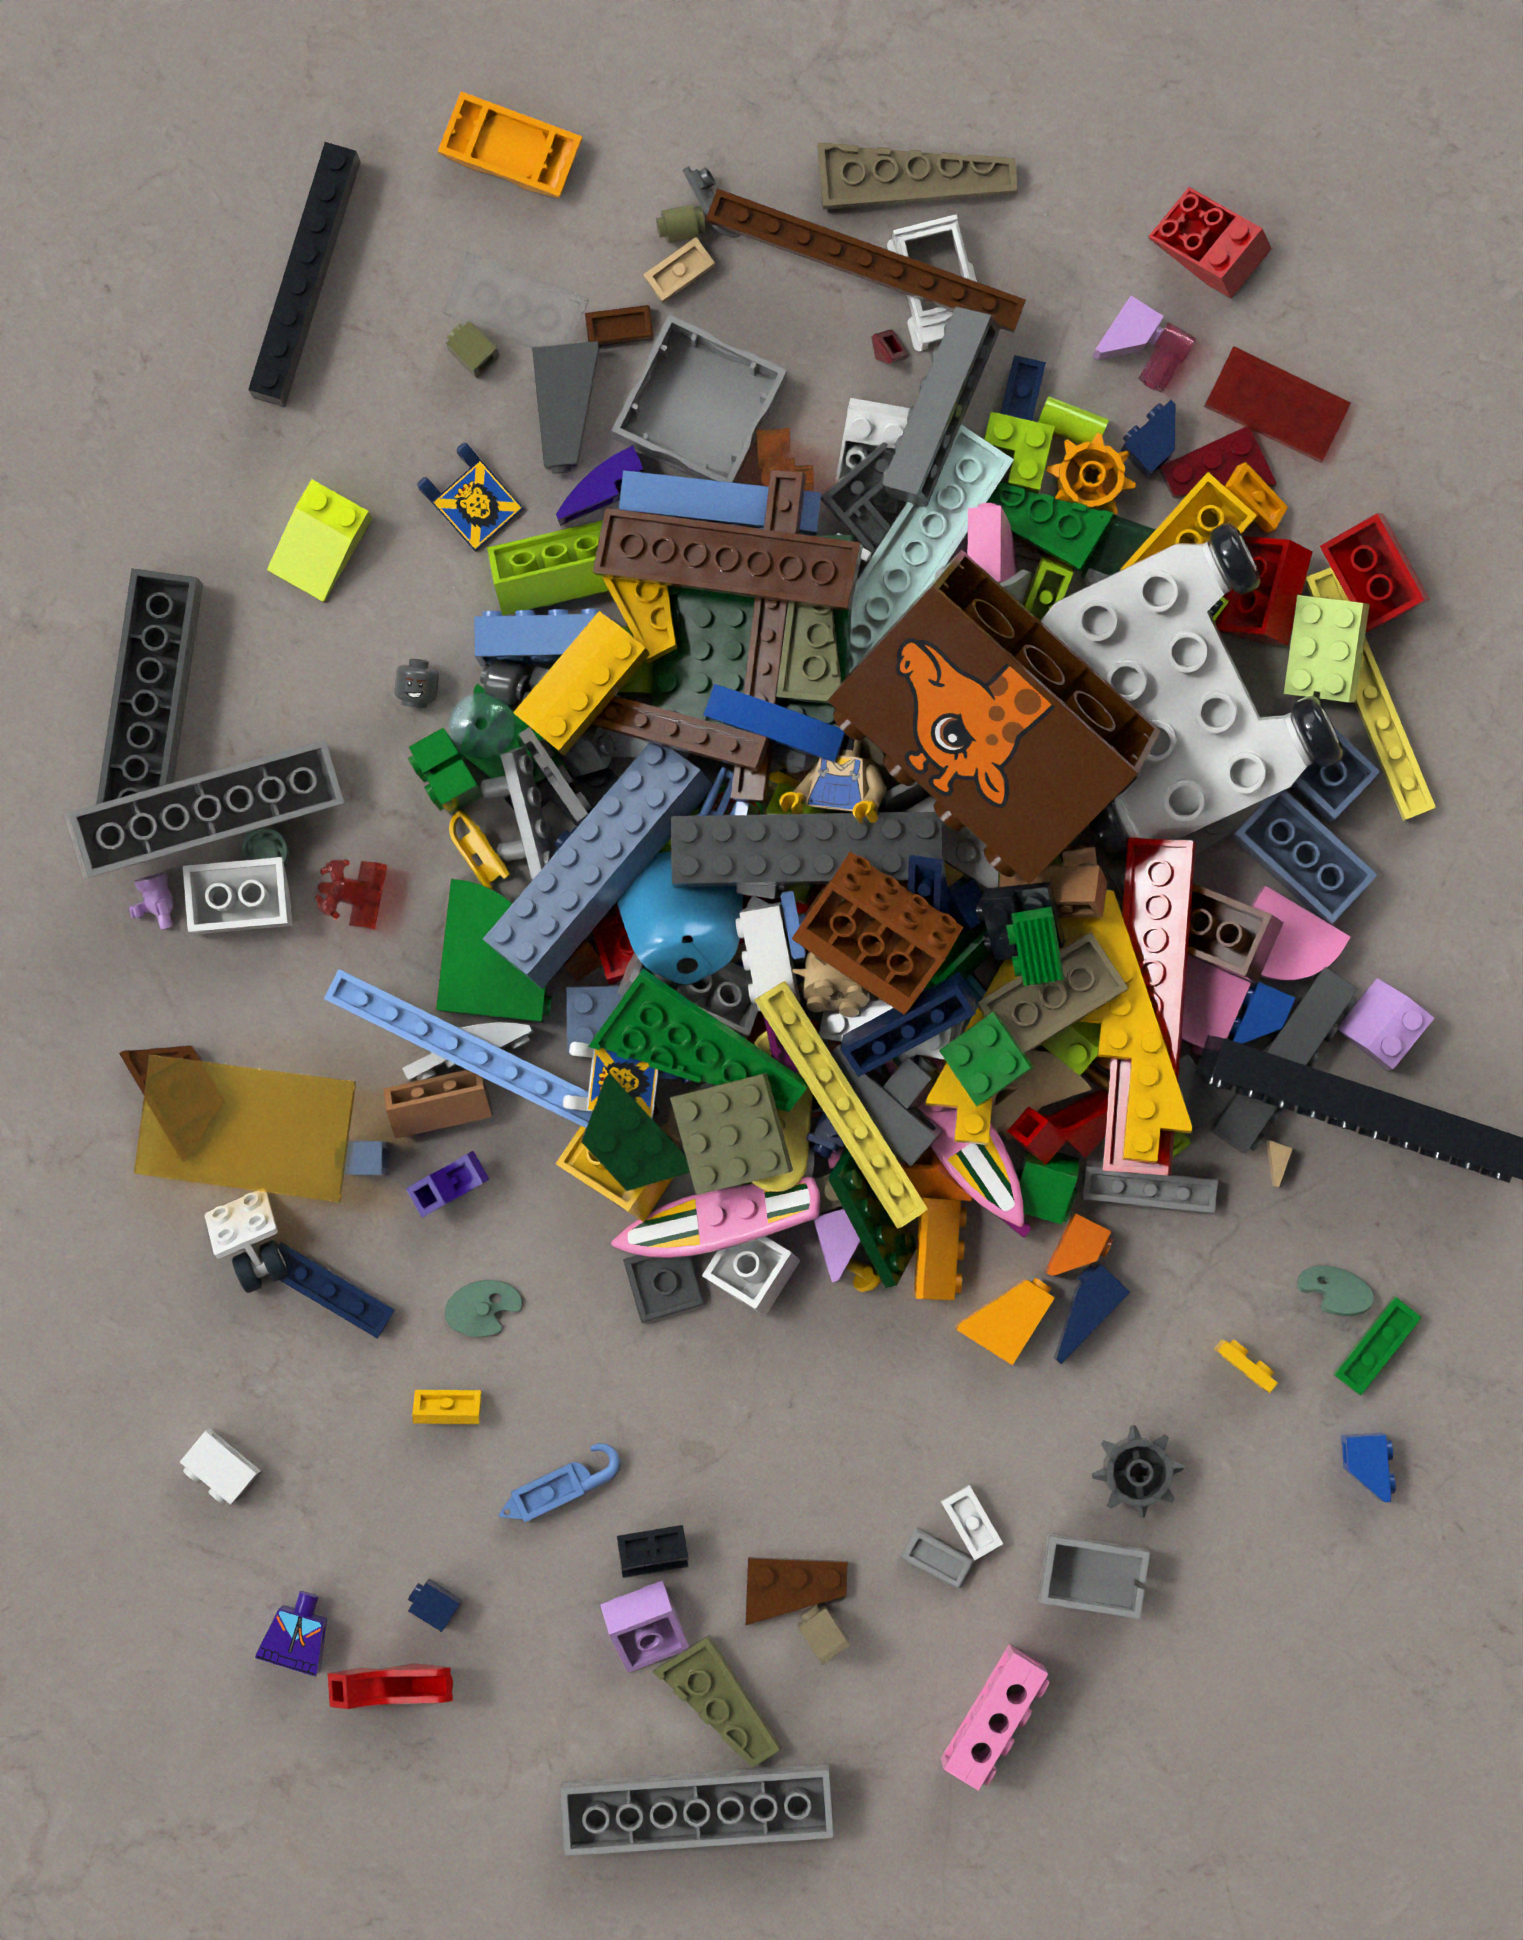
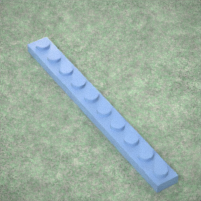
M338 969L324 997L325 1000L576 1124L587 1127L592 1112L565 1109L563 1107V1098L566 1095L588 1097V1091Z

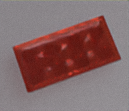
M1233 346L1204 407L1245 427L1249 425L1251 430L1322 463L1351 402Z

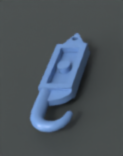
M598 1443L590 1447L592 1452L603 1451L608 1455L609 1465L607 1468L591 1475L583 1464L578 1462L569 1463L511 1491L512 1496L498 1516L502 1518L523 1519L524 1522H527L609 1482L616 1476L620 1468L618 1453L608 1444ZM505 1509L510 1510L509 1515L505 1514Z

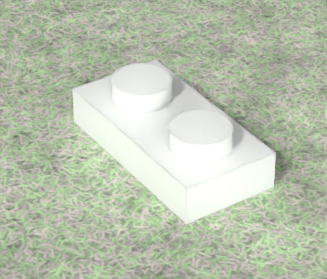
M970 1485L941 1501L974 1560L1003 1544Z

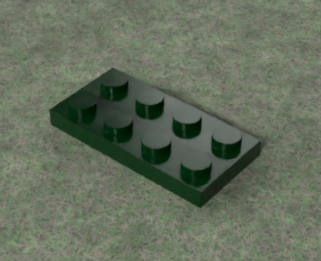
M845 1148L828 1180L885 1288L897 1286L916 1250L915 1240L908 1233L905 1225L897 1229L850 1152Z

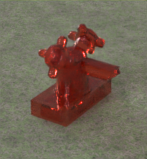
M337 859L326 863L325 867L320 869V873L323 875L330 872L332 881L319 883L318 891L328 896L325 899L319 894L315 896L318 909L325 915L338 919L340 917V914L336 911L338 903L352 905L349 926L375 929L387 865L378 862L361 861L358 879L345 877L343 873L344 867L350 865L349 860Z

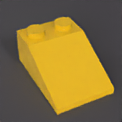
M580 1126L556 1162V1165L644 1222L673 1178L626 1191L581 1143L586 1128Z

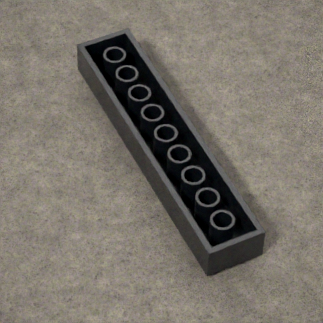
M1207 1036L1196 1070L1197 1074L1205 1076L1204 1083L1230 1091L1232 1086H1236L1234 1093L1260 1101L1266 1096L1265 1103L1290 1111H1294L1295 1106H1297V1114L1324 1122L1327 1116L1329 1117L1327 1124L1356 1132L1357 1127H1360L1358 1134L1387 1142L1388 1137H1390L1388 1144L1418 1152L1420 1147L1419 1154L1433 1159L1449 1162L1451 1157L1449 1164L1480 1172V1174L1508 1183H1510L1512 1177L1523 1180V1137L1225 1038Z

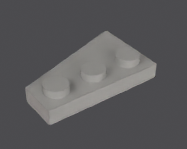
M528 727L519 733L520 738L580 825L587 817V811L592 807L581 792L575 795L568 785L573 780L563 765L558 768L550 758L555 753L545 739L539 741L531 728Z

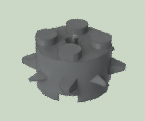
M1136 1425L1130 1427L1128 1438L1120 1440L1116 1444L1103 1440L1101 1445L1107 1455L1104 1459L1103 1468L1092 1473V1478L1105 1481L1107 1487L1111 1490L1107 1503L1109 1508L1112 1509L1125 1502L1135 1506L1139 1517L1144 1518L1148 1505L1158 1502L1159 1499L1171 1503L1175 1500L1169 1487L1172 1484L1173 1474L1184 1470L1183 1464L1171 1462L1169 1456L1165 1453L1169 1439L1168 1436L1164 1434L1154 1441H1150L1146 1438H1141ZM1139 1463L1146 1470L1145 1474H1140L1141 1479L1136 1480L1135 1476L1130 1474V1469Z

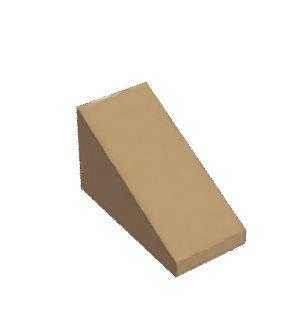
M1266 1140L1272 1186L1279 1188L1293 1148Z

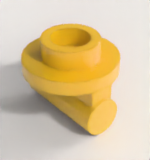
M854 1258L849 1260L846 1269L856 1274L853 1286L857 1291H871L879 1285L881 1279L873 1263L866 1265Z

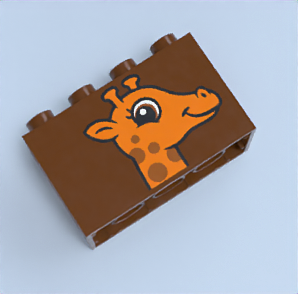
M963 550L953 558L866 653L827 700L836 708L833 718L845 734L858 741H863L868 737L886 754L883 759L884 765L897 781L906 786H914L916 782L920 784L937 800L933 805L934 810L948 827L958 832H963L968 828L987 845L983 852L987 861L995 870L1006 877H1013L1018 873L1029 884L1138 775L1161 732Z

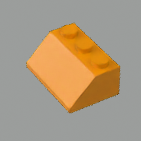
M921 1198L928 1210L918 1217L913 1297L916 1299L955 1300V1293L961 1294L962 1274L956 1273L957 1260H963L964 1240L958 1239L959 1227H965L967 1208L961 1207V1200Z

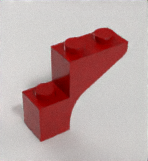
M1100 1089L1052 1115L1039 1114L1028 1106L1007 1132L1025 1150L1045 1165L1064 1143L1084 1158H1087L1105 1137L1109 1093L1104 1089Z
M411 1663L384 1669L360 1667L327 1673L329 1704L333 1708L352 1709L382 1704L444 1703L453 1701L451 1667Z

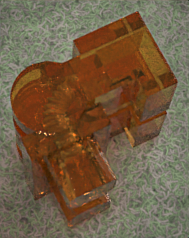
M790 428L756 430L758 469L763 468L761 486L769 487L771 470L803 472L806 475L804 491L813 492V465L795 466V458H786L783 464V452H790Z

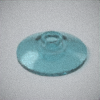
M476 693L465 697L455 706L449 720V731L454 744L460 751L473 758L485 759L500 754L508 747L514 736L515 720L511 709L504 701L487 693ZM480 718L487 721V727L483 730H478L475 727V722Z

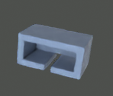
M342 1141V1148H336V1168H341V1175H389V1142Z

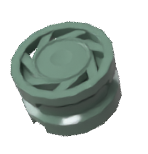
M268 828L256 829L249 833L243 841L241 849L243 860L282 857L284 867L289 863L291 855L289 844L285 837L275 830Z

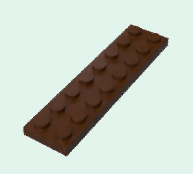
M605 508L593 573L599 576L851 611L863 545L860 542Z

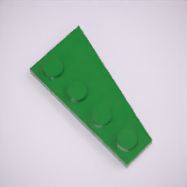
M999 482L986 502L1002 507L1009 520L1011 531L1015 536L1080 572L1114 518L1113 512L1087 507V505L1076 502H1066L1043 493L1040 495Z

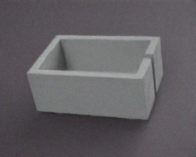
M1047 1532L1037 1599L1042 1604L1140 1619L1144 1588L1140 1584H1135V1578L1139 1582L1146 1583L1150 1552L1146 1548Z

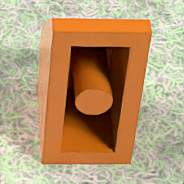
M1073 1213L1044 1273L1055 1276L1096 1262L1099 1256L1105 1258L1113 1242V1239L1108 1238L1111 1231Z

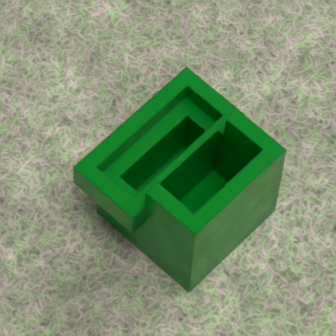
M1026 1150L1020 1171L1015 1170L1020 1183L1025 1214L1062 1225V1222L1067 1223L1077 1194V1189L1074 1187L1078 1178L1079 1158L1057 1152L1045 1165Z

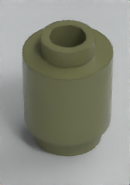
M693 205L661 210V217L656 218L659 237H665L667 243L698 237V234L706 232L701 206L693 207Z

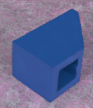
M1261 982L1255 983L1253 988L1249 987L1242 1003L1245 1007L1240 1018L1236 1017L1229 1032V1035L1232 1036L1230 1040L1243 1044L1283 1028L1295 997Z
M1381 1432L1341 1435L1343 1468L1379 1500L1391 1502V1494L1396 1491L1395 1477L1393 1473H1389L1388 1460H1393L1391 1440H1387L1386 1435Z

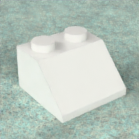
M764 1236L718 1250L702 1276L740 1302L766 1316L800 1260L792 1252Z

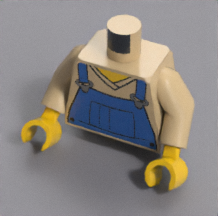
M845 736L836 763L819 758V761L816 762L793 792L783 794L779 801L783 812H786L791 806L793 814H802V803L806 802V806L852 812L859 824L863 822L865 816L870 823H874L878 820V808L884 798L887 787L877 762L859 758L862 741Z

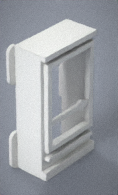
M957 214L893 230L892 239L887 243V249L908 257L905 242L950 231L962 277L977 282L973 265L968 262ZM907 295L912 317L908 319L907 325L913 348L921 352L928 349L929 343L943 339L945 323L949 317H952L954 311L943 307L923 311L920 299Z

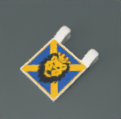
M573 1042L570 1044V1055L592 1058L588 1097L564 1096L563 1107L565 1109L592 1112L604 1078L610 1073L649 1117L653 1118L658 1077L657 1069L651 1068L646 1062L631 1057L629 1060L618 1057L617 1053L600 1048V1050L590 1048L587 1043Z

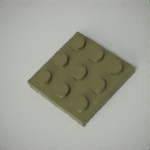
M767 1073L670 1098L696 1195L793 1171Z

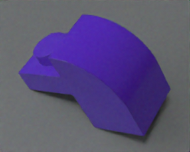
M471 1151L444 1168L406 1188L421 1217H424L462 1197L490 1179L475 1152Z

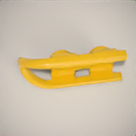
M463 809L458 810L450 820V837L480 883L492 890L493 888L490 885L492 881L499 876H502L503 879L510 876L508 868L499 855L495 853L479 826L474 823ZM461 817L471 832L459 840L456 827ZM475 853L478 854L483 862L480 866H477L471 857Z

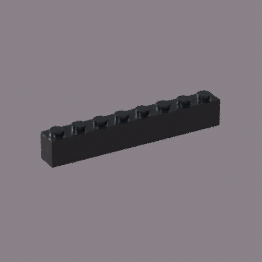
M328 142L324 143L248 390L254 399L281 407L286 406L361 163L356 150Z

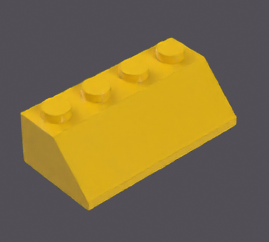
M1207 472L1123 565L1120 571L1176 543L1203 544L1207 541L1210 542L1211 531L1223 523L1234 524L1242 535L1253 523L1257 515Z
M599 611L513 713L565 756L650 653L646 647L622 627Z

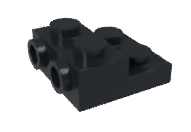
M1051 882L987 888L980 902L976 905L978 920L980 922L985 921L988 932H985L984 944L988 952L993 951L995 961L1012 959L1013 956H1018L1017 945L1009 944L1006 925L1013 924L1012 913L1052 907L1059 948H1063L1066 941Z

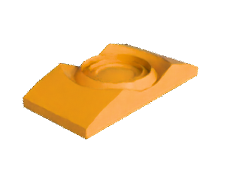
M461 91L438 148V154L474 171L505 179L525 190L560 199L583 137Z

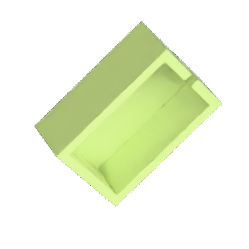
M1297 595L1283 694L1305 697L1314 696L1320 699L1342 702H1356L1370 604Z

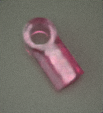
M1168 322L1154 346L1153 354L1138 379L1150 389L1162 393L1174 375L1179 363H1183L1197 338Z

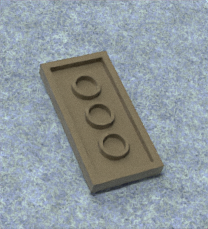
M1092 932L1060 951L1064 975L1063 980L1024 986L1022 976H1019L977 1002V1006L984 1017L992 1012H997L1025 1054L1128 990L1127 985Z

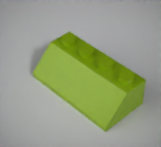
M603 520L487 547L494 587L502 616L515 614V611L552 606L559 602L575 598L582 599L592 594L609 591L602 578L603 576L593 573Z

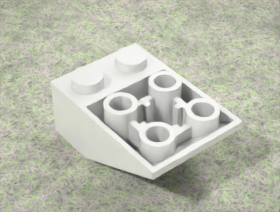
M850 398L835 483L883 442L888 444L885 451L894 455L896 441L899 436L903 435L907 425V416L910 408ZM884 487L869 499L876 510L896 513L898 499L892 498Z

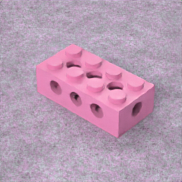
M1008 1645L940 1759L945 1771L978 1791L982 1784L989 1785L997 1771V1768L994 1766L1000 1754L1005 1757L1015 1741L1012 1738L1013 1732L1017 1726L1023 1727L1032 1713V1710L1029 1708L1035 1696L1041 1698L1050 1681L1046 1679L1048 1672L1043 1664L1014 1646ZM1011 1685H1022L1021 1690L1017 1694H1007V1690ZM994 1714H1004L1003 1720L999 1723L989 1722ZM977 1743L987 1744L983 1751H972L973 1746Z

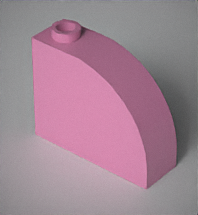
M982 503L976 508H968V556L997 582H1004L1018 573L1015 543L1009 520L1002 507L993 503Z
M1267 886L1260 889L1251 904L1252 907L1270 913L1284 922L1260 978L1288 982L1312 976L1334 962L1351 938Z
M1188 955L1181 1041L1192 1046L1190 1052L1201 1057L1208 1035L1227 1039L1251 983Z

